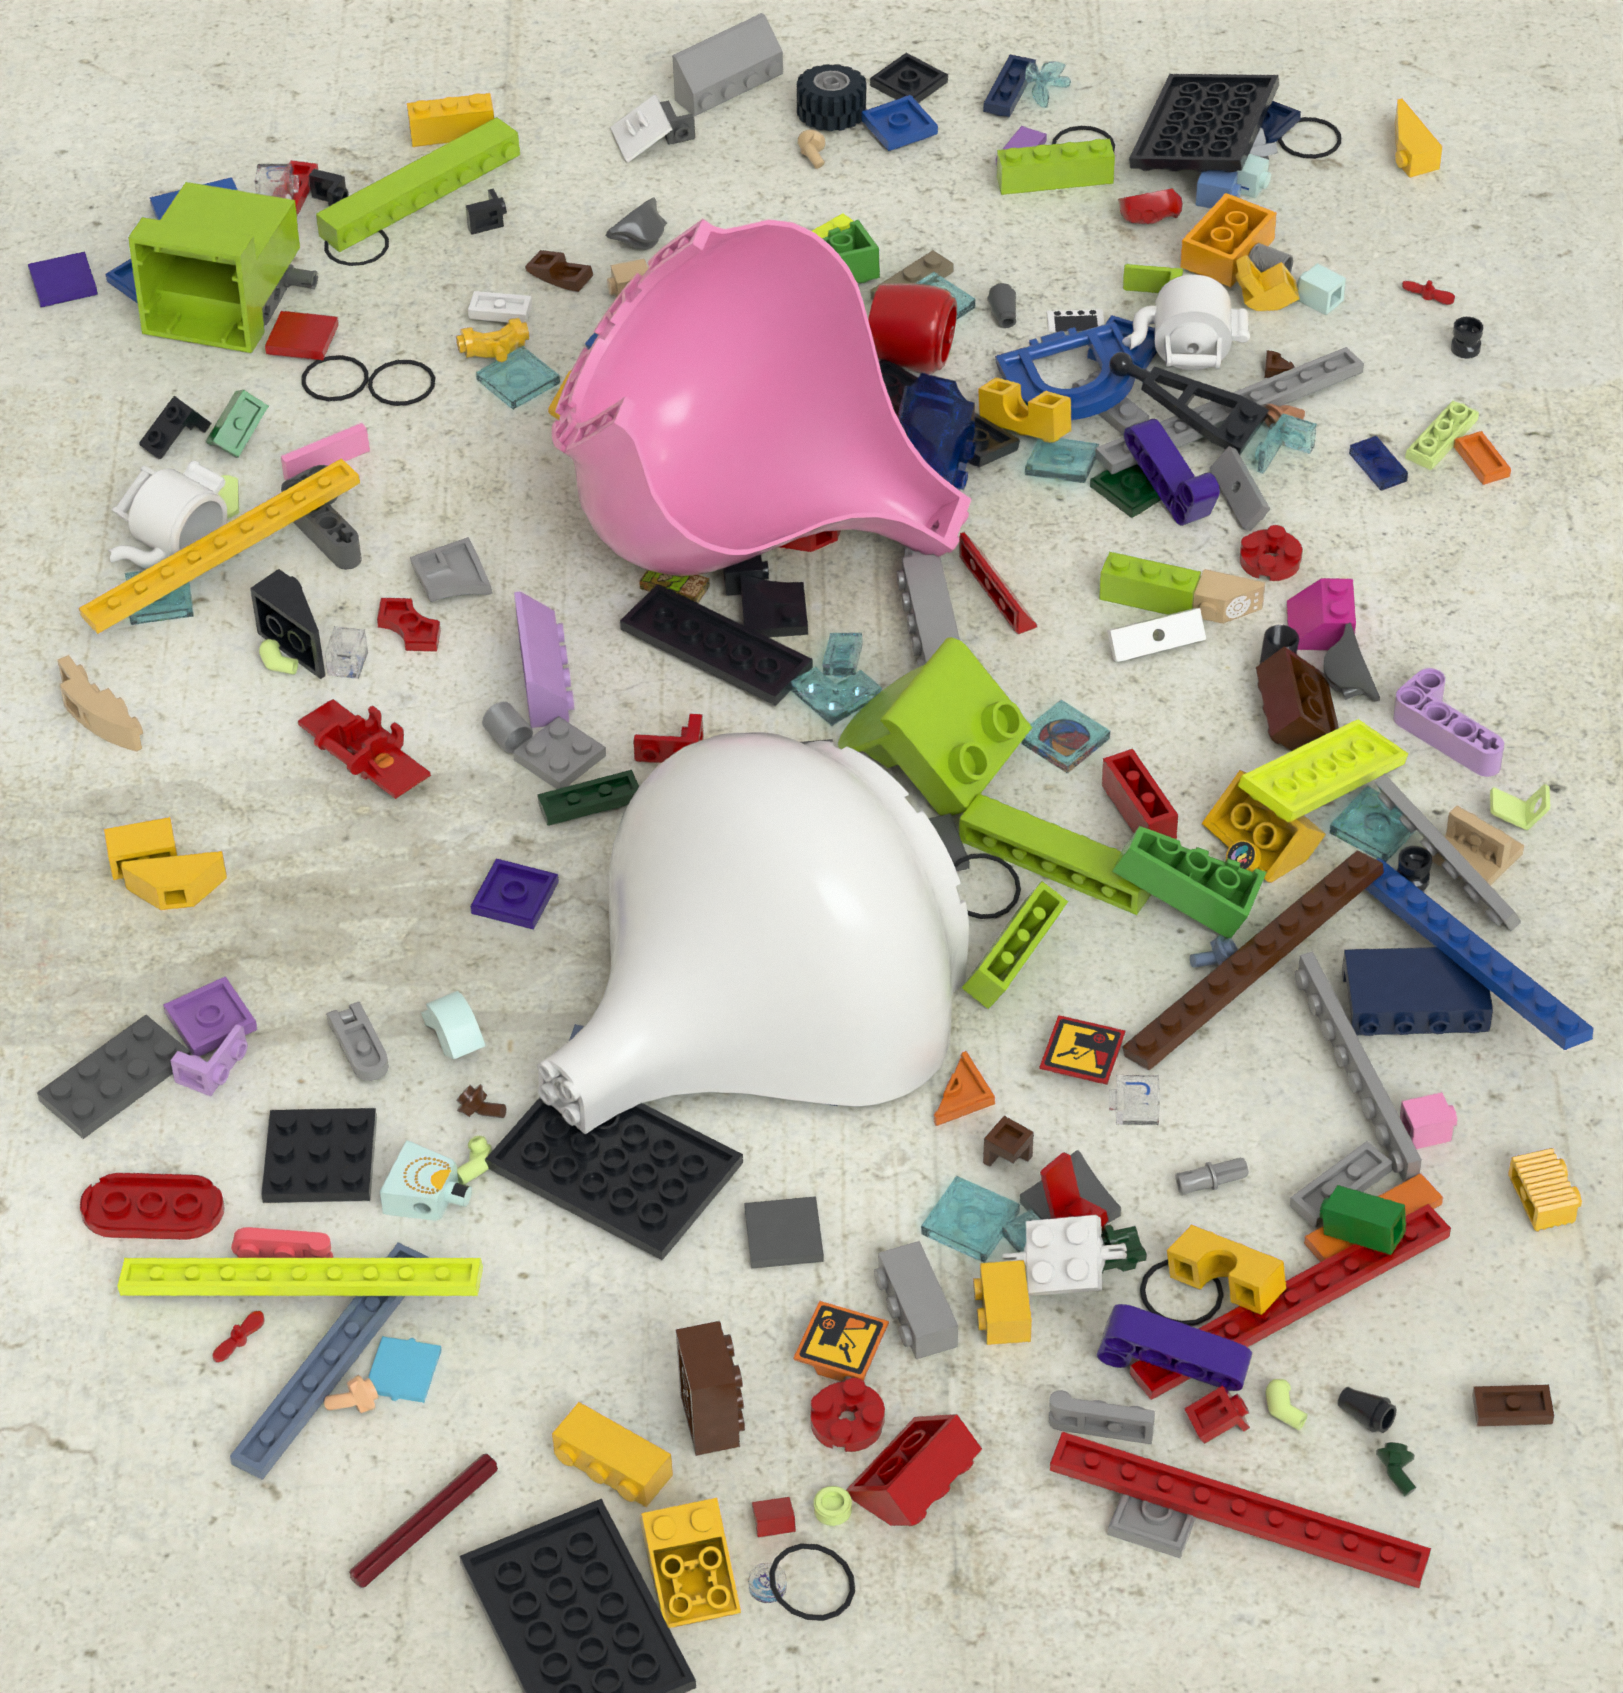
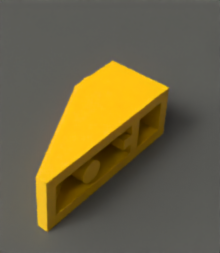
M1403 98L1397 99L1395 115V161L1397 166L1402 168L1409 178L1439 170L1442 145Z

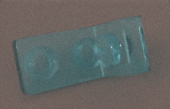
M1283 413L1276 424H1271L1267 433V439L1264 443L1260 442L1256 449L1255 459L1258 460L1257 472L1264 474L1281 445L1310 454L1315 447L1317 424Z

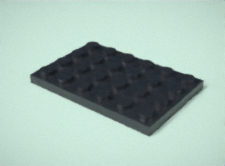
M1169 74L1129 157L1130 169H1141L1143 171L1153 169H1168L1169 171L1196 170L1198 172L1209 170H1224L1225 172L1242 171L1279 87V75Z
M539 1097L486 1157L485 1162L491 1171L663 1260L743 1164V1154L644 1103L619 1113L587 1134H584L575 1125L568 1124L556 1108L545 1104Z
M602 1498L459 1556L467 1579L523 1693H686L696 1688V1679Z

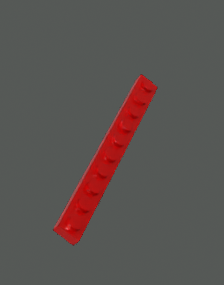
M1427 1204L1405 1216L1406 1232L1391 1255L1353 1244L1287 1280L1286 1289L1262 1315L1239 1306L1198 1329L1249 1347L1450 1237L1451 1227ZM1141 1360L1130 1365V1375L1151 1400L1191 1379L1190 1377Z
M1061 1433L1050 1462V1471L1143 1501L1145 1500L1187 1515H1193V1517L1415 1588H1420L1430 1557L1431 1548L1069 1433Z

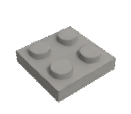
M558 716L514 750L513 755L514 761L554 788L560 789L569 786L606 756V747Z

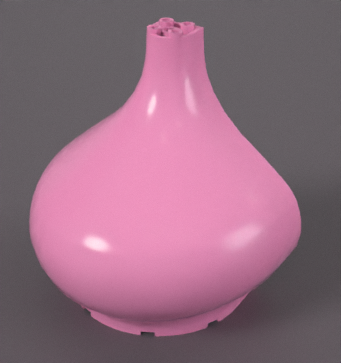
M702 219L670 241L648 261L649 268L643 276L636 273L612 303L593 331L598 334V337L589 350L583 348L561 393L555 411L560 415L559 421L556 420L552 425V441L558 450L573 459L581 507L594 531L605 544L618 556L646 570L675 576L707 574L756 557L796 539L824 531L858 530L877 533L897 541L915 552L919 551L925 555L934 554L939 557L947 552H952L959 542L958 533L969 516L967 510L971 498L942 478L922 458L907 437L894 412L882 378L863 299L852 272L839 254L816 233L793 222L768 219L723 229L713 226Z

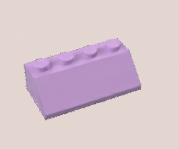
M514 592L530 725L532 728L544 727L558 716L569 722L568 710H574L573 692L566 691V687H571L569 668H563L562 666L568 664L566 645H559L560 642H565L563 623L556 624L554 610L522 592Z

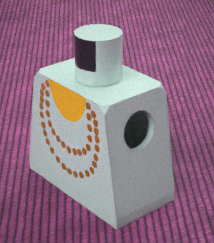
M407 1140L380 1190L383 1214L433 1221L442 1218L449 1203L466 1207L472 1194L471 1186L458 1183L457 1166L452 1159Z

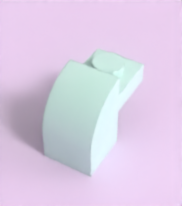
M459 991L427 1003L428 1010L421 1012L425 1025L436 1030L444 1055L457 1059L486 1046L476 1018L469 1004Z

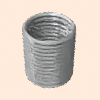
M1260 243L1252 248L1248 256L1261 273L1280 262L1284 264L1290 273L1293 267L1292 255Z
M508 702L494 704L483 716V727L507 753H513L514 750L533 735L532 727Z

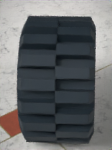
M840 64L817 65L812 67V69L805 70L803 74L799 75L797 81V116H799L801 122L806 123L809 127H815L817 130L841 131L845 130V128L856 126V124L862 122L861 112L866 110V78L858 70H853L852 67L841 66Z

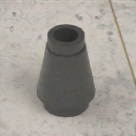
M1006 283L994 285L989 290L987 301L999 322V326L1002 328L1013 327L1016 324V292Z

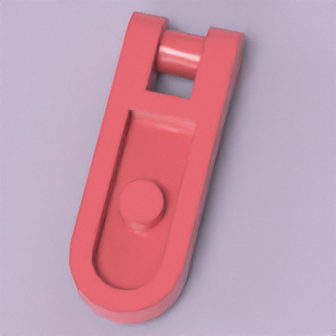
M245 1227L238 1229L234 1233L231 1247L233 1253L238 1258H333V1253L330 1251V1238L327 1234L320 1232Z

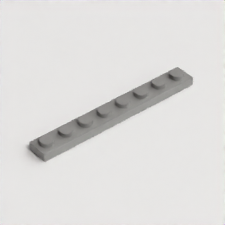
M1309 952L1300 955L1299 968L1295 971L1297 986L1300 990L1305 991L1311 1013L1314 1016H1318L1325 1040L1331 1041L1338 1065L1340 1067L1344 1066L1348 1074L1350 1089L1353 1093H1358L1366 1119L1372 1120L1378 1143L1381 1146L1385 1145L1389 1153V1159L1393 1162L1392 1170L1395 1173L1399 1172L1403 1182L1420 1174L1422 1159L1314 953Z

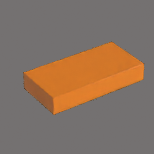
M1482 431L1454 440V448L1482 485L1510 477L1511 468Z

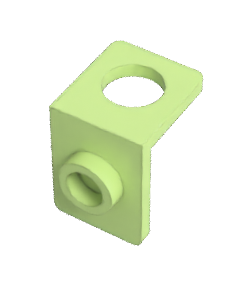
M1543 784L1526 802L1495 787L1490 790L1491 814L1527 831L1550 810V787L1546 784ZM1542 798L1539 809L1534 813L1536 803Z

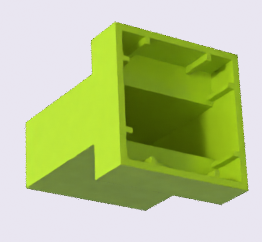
M185 182L160 220L142 217L128 237L142 334L252 353L265 333L262 308L300 249L295 200Z

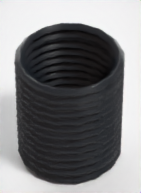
M1286 625L1269 627L1265 631L1260 664L1284 646L1297 654L1299 635L1296 630Z

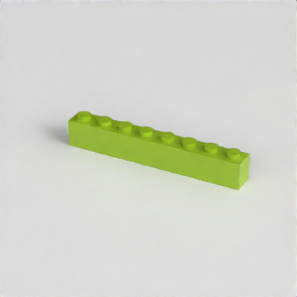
M498 117L316 213L319 237L327 241L338 252L351 247L377 233L380 229L382 230L518 157L520 155L518 132Z

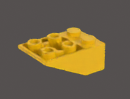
M718 1498L641 1513L639 1519L660 1612L668 1627L673 1628L741 1613Z

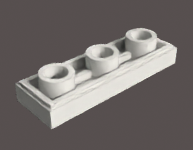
M1193 608L1107 630L1113 661L1115 662L1206 640L1200 608ZM1157 629L1159 635L1157 639L1154 640L1153 632Z

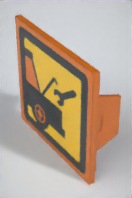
M819 1301L793 1360L812 1365L818 1375L842 1382L846 1376L859 1378L864 1381L889 1321Z

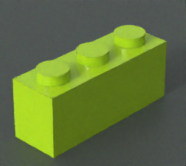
M1109 551L1100 574L1099 600L1166 615L1193 609L1194 593L1201 578V571Z

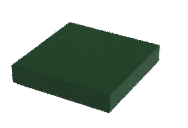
M1138 464L1114 474L1105 470L1090 479V487L1131 518L1161 501Z

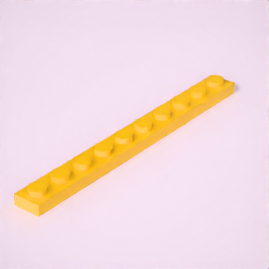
M342 458L81 606L79 608L81 617L97 634L101 633L360 484L359 474Z

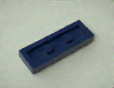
M1010 54L984 101L983 112L1010 117L1036 70V59Z

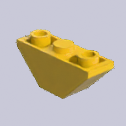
M223 851L121 862L126 889L159 910L194 907L227 879Z

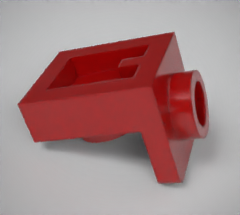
M1223 1385L1184 1408L1198 1437L1204 1444L1235 1425H1238L1243 1431L1250 1428L1245 1418V1415L1249 1414V1410L1238 1393L1232 1396Z

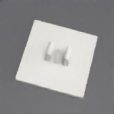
M656 95L650 97L610 127L627 163L673 130Z

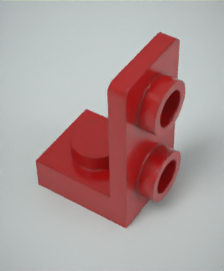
M689 714L688 727L682 726L681 737L634 735L635 761L662 763L683 747L702 741L704 739L703 714Z
M1061 1153L1041 1170L1040 1175L1051 1219L1097 1215L1101 1218V1227L1109 1222L1105 1209L1080 1197L1069 1154Z

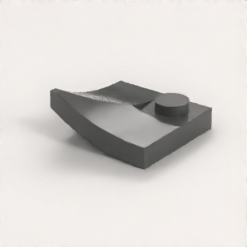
M1079 1150L1073 1152L1070 1156L1080 1197L1107 1211L1109 1222L1106 1224L1120 1217L1121 1206L1095 1176ZM1041 1180L1020 1194V1204L1035 1220L1051 1219Z

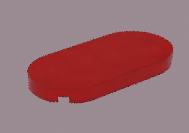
M112 1173L99 1178L100 1182L96 1183L93 1187L90 1184L80 1199V1211L87 1228L97 1235L109 1238L194 1239L211 1232L220 1223L225 1209L222 1192L213 1185L211 1180L203 1176L187 1174Z

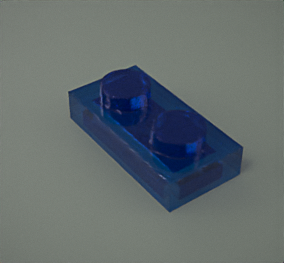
M1377 436L1350 445V456L1380 491L1407 482L1408 471Z

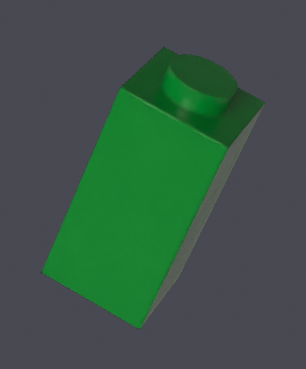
M1337 1185L1331 1196L1326 1197L1320 1207L1319 1215L1320 1218H1323L1324 1235L1391 1255L1406 1232L1404 1204Z

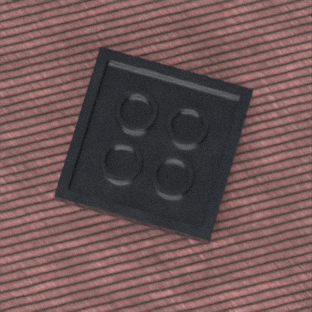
M376 1108L270 1110L261 1193L263 1203L370 1201L377 1124Z

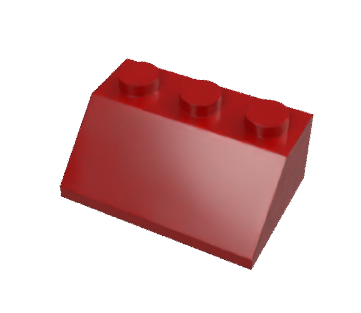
M958 1414L914 1417L846 1491L854 1502L890 1526H914L926 1517V1510L934 1501L939 1500L949 1492L950 1484L953 1480L973 1466V1459L982 1448Z

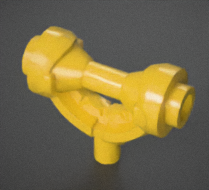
M518 317L509 319L507 325L498 331L481 333L474 331L472 327L460 329L461 335L456 336L459 353H465L466 358L478 356L496 358L498 362H504L507 360V354L513 352L516 348L525 346V340H529V330L527 323H521Z

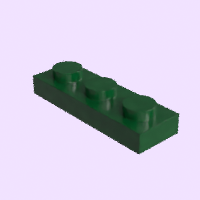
M631 769L537 794L538 804L547 826L628 805L638 790L639 785Z

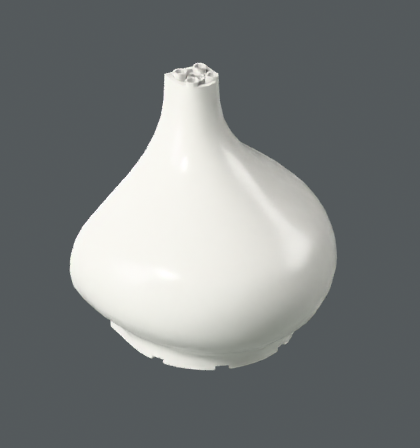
M773 733L720 734L685 746L658 765L640 785L621 818L610 860L609 929L611 971L603 999L591 1020L573 1039L537 1065L539 1077L538 1093L545 1104L556 1108L568 1124L575 1125L584 1134H587L612 1117L640 1103L672 1095L701 1092L743 1093L831 1105L867 1106L897 1099L924 1085L941 1068L950 1045L952 995L955 990L966 982L969 941L966 901L959 899L956 886L961 882L944 843L923 811L916 813L905 799L909 793L877 763L847 746L842 750L836 748L834 743L830 741H815L804 745L794 739Z

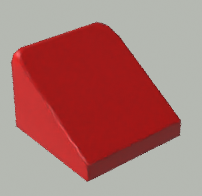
M790 1497L752 1502L758 1537L796 1532L795 1515Z

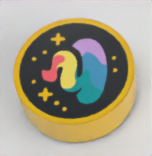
M1239 840L1229 847L1226 853V860L1229 858L1240 862V868L1253 872L1261 863V852L1251 842Z

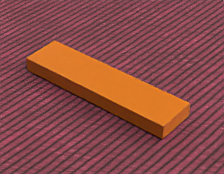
M1421 1173L1378 1196L1404 1204L1405 1216L1427 1204L1435 1209L1441 1206L1443 1202V1196ZM1323 1226L1306 1235L1304 1244L1320 1262L1354 1244L1324 1235Z

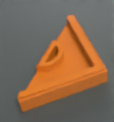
M967 1051L961 1053L960 1061L954 1074L952 1073L943 1093L940 1106L934 1114L936 1126L995 1104V1095Z

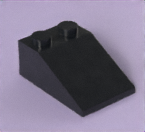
M277 569L250 588L257 633L266 640H276L282 652L293 659H297L300 665L322 679L326 675L319 630L305 598L302 586L295 577L289 576L282 570Z

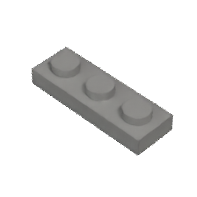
M1366 1141L1291 1196L1290 1207L1316 1228L1323 1222V1218H1320L1319 1215L1321 1204L1326 1197L1331 1196L1337 1185L1364 1192L1392 1171L1393 1162Z

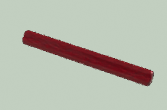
M482 1454L349 1571L351 1580L360 1588L366 1587L494 1475L498 1470L496 1461L488 1454Z

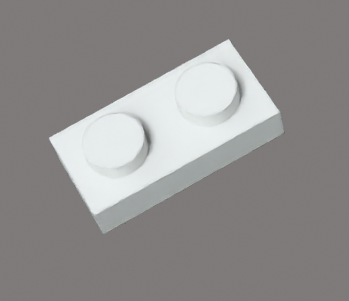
M474 291L468 308L469 319L508 322L509 319L519 317L521 323H527L532 307V297Z

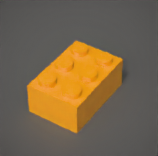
M1225 193L1182 239L1180 267L1232 287L1237 282L1236 273H1238L1236 260L1245 255L1249 256L1250 251L1256 244L1260 243L1269 246L1274 241L1277 212Z

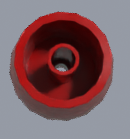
M882 283L879 285L868 318L878 359L887 360L905 370L916 373L932 374L937 370H941L945 366L951 350L957 321V301L952 297L951 293L946 289L925 284Z

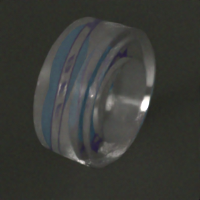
M767 1562L755 1566L748 1576V1589L751 1596L762 1603L777 1601L770 1588L769 1571L773 1563ZM778 1565L775 1571V1583L781 1597H783L787 1590V1576L785 1571Z

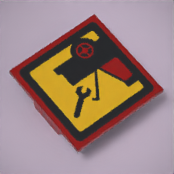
M1058 1015L1039 1069L1108 1085L1126 1031Z

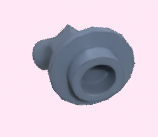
M1219 935L1210 942L1213 951L1190 955V965L1193 968L1217 963L1220 965L1234 954L1238 948L1231 938L1225 939L1222 935Z

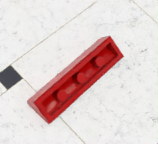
M965 532L960 533L959 557L1017 634H1021L1037 628V623L982 550Z

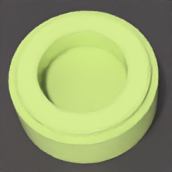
M828 1486L818 1491L815 1495L814 1514L821 1523L836 1526L843 1524L851 1516L852 1499L845 1489L838 1486Z

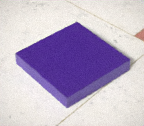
M85 251L28 264L40 307L98 295Z
M496 858L470 906L471 914L534 930L559 883L558 874Z

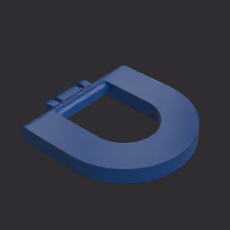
M1116 322L1077 332L1076 328L1073 327L1067 329L1068 335H1065L1064 331H1059L1040 337L1041 343H1038L1036 338L1029 340L1030 346L996 355L995 360L998 370L1004 380L1021 384V396L1027 406L1030 400L1044 391L1071 398V420L1083 419L1105 412L1120 403L1129 394L1135 382V378L1130 375L1116 376L1109 368L1111 357L1118 352L1129 354L1134 364L1133 355L1129 347L1123 344L1122 340L1124 337ZM1088 345L1102 370L1095 380L1084 386L1061 389L1049 386L1041 379L1033 360Z

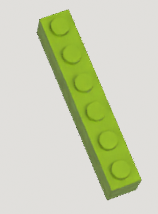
M978 794L959 819V836L962 843L1000 857L1007 862L1137 915L1151 896L1147 891L1112 872L1121 851L1091 840L1084 835L1069 831L1055 823L1035 817L1026 811L1018 810L996 799Z

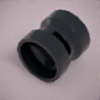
M1461 317L1454 322V337L1452 338L1451 351L1460 358H1474L1478 356L1481 350L1480 339L1483 335V324L1474 317Z
M1405 847L1398 856L1397 872L1421 891L1425 890L1429 885L1432 856L1423 847Z

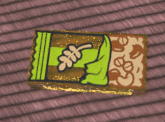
M647 570L640 579L639 584L640 589L648 592L659 584L699 603L710 587V578L701 575L675 576Z

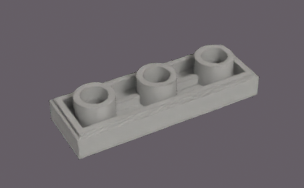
M1229 446L1213 463L1210 470L1243 528L1251 531L1264 519L1270 507L1238 451Z

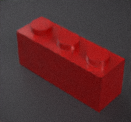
M1133 748L1103 758L1102 787L1133 833L1141 826L1177 839L1178 813Z

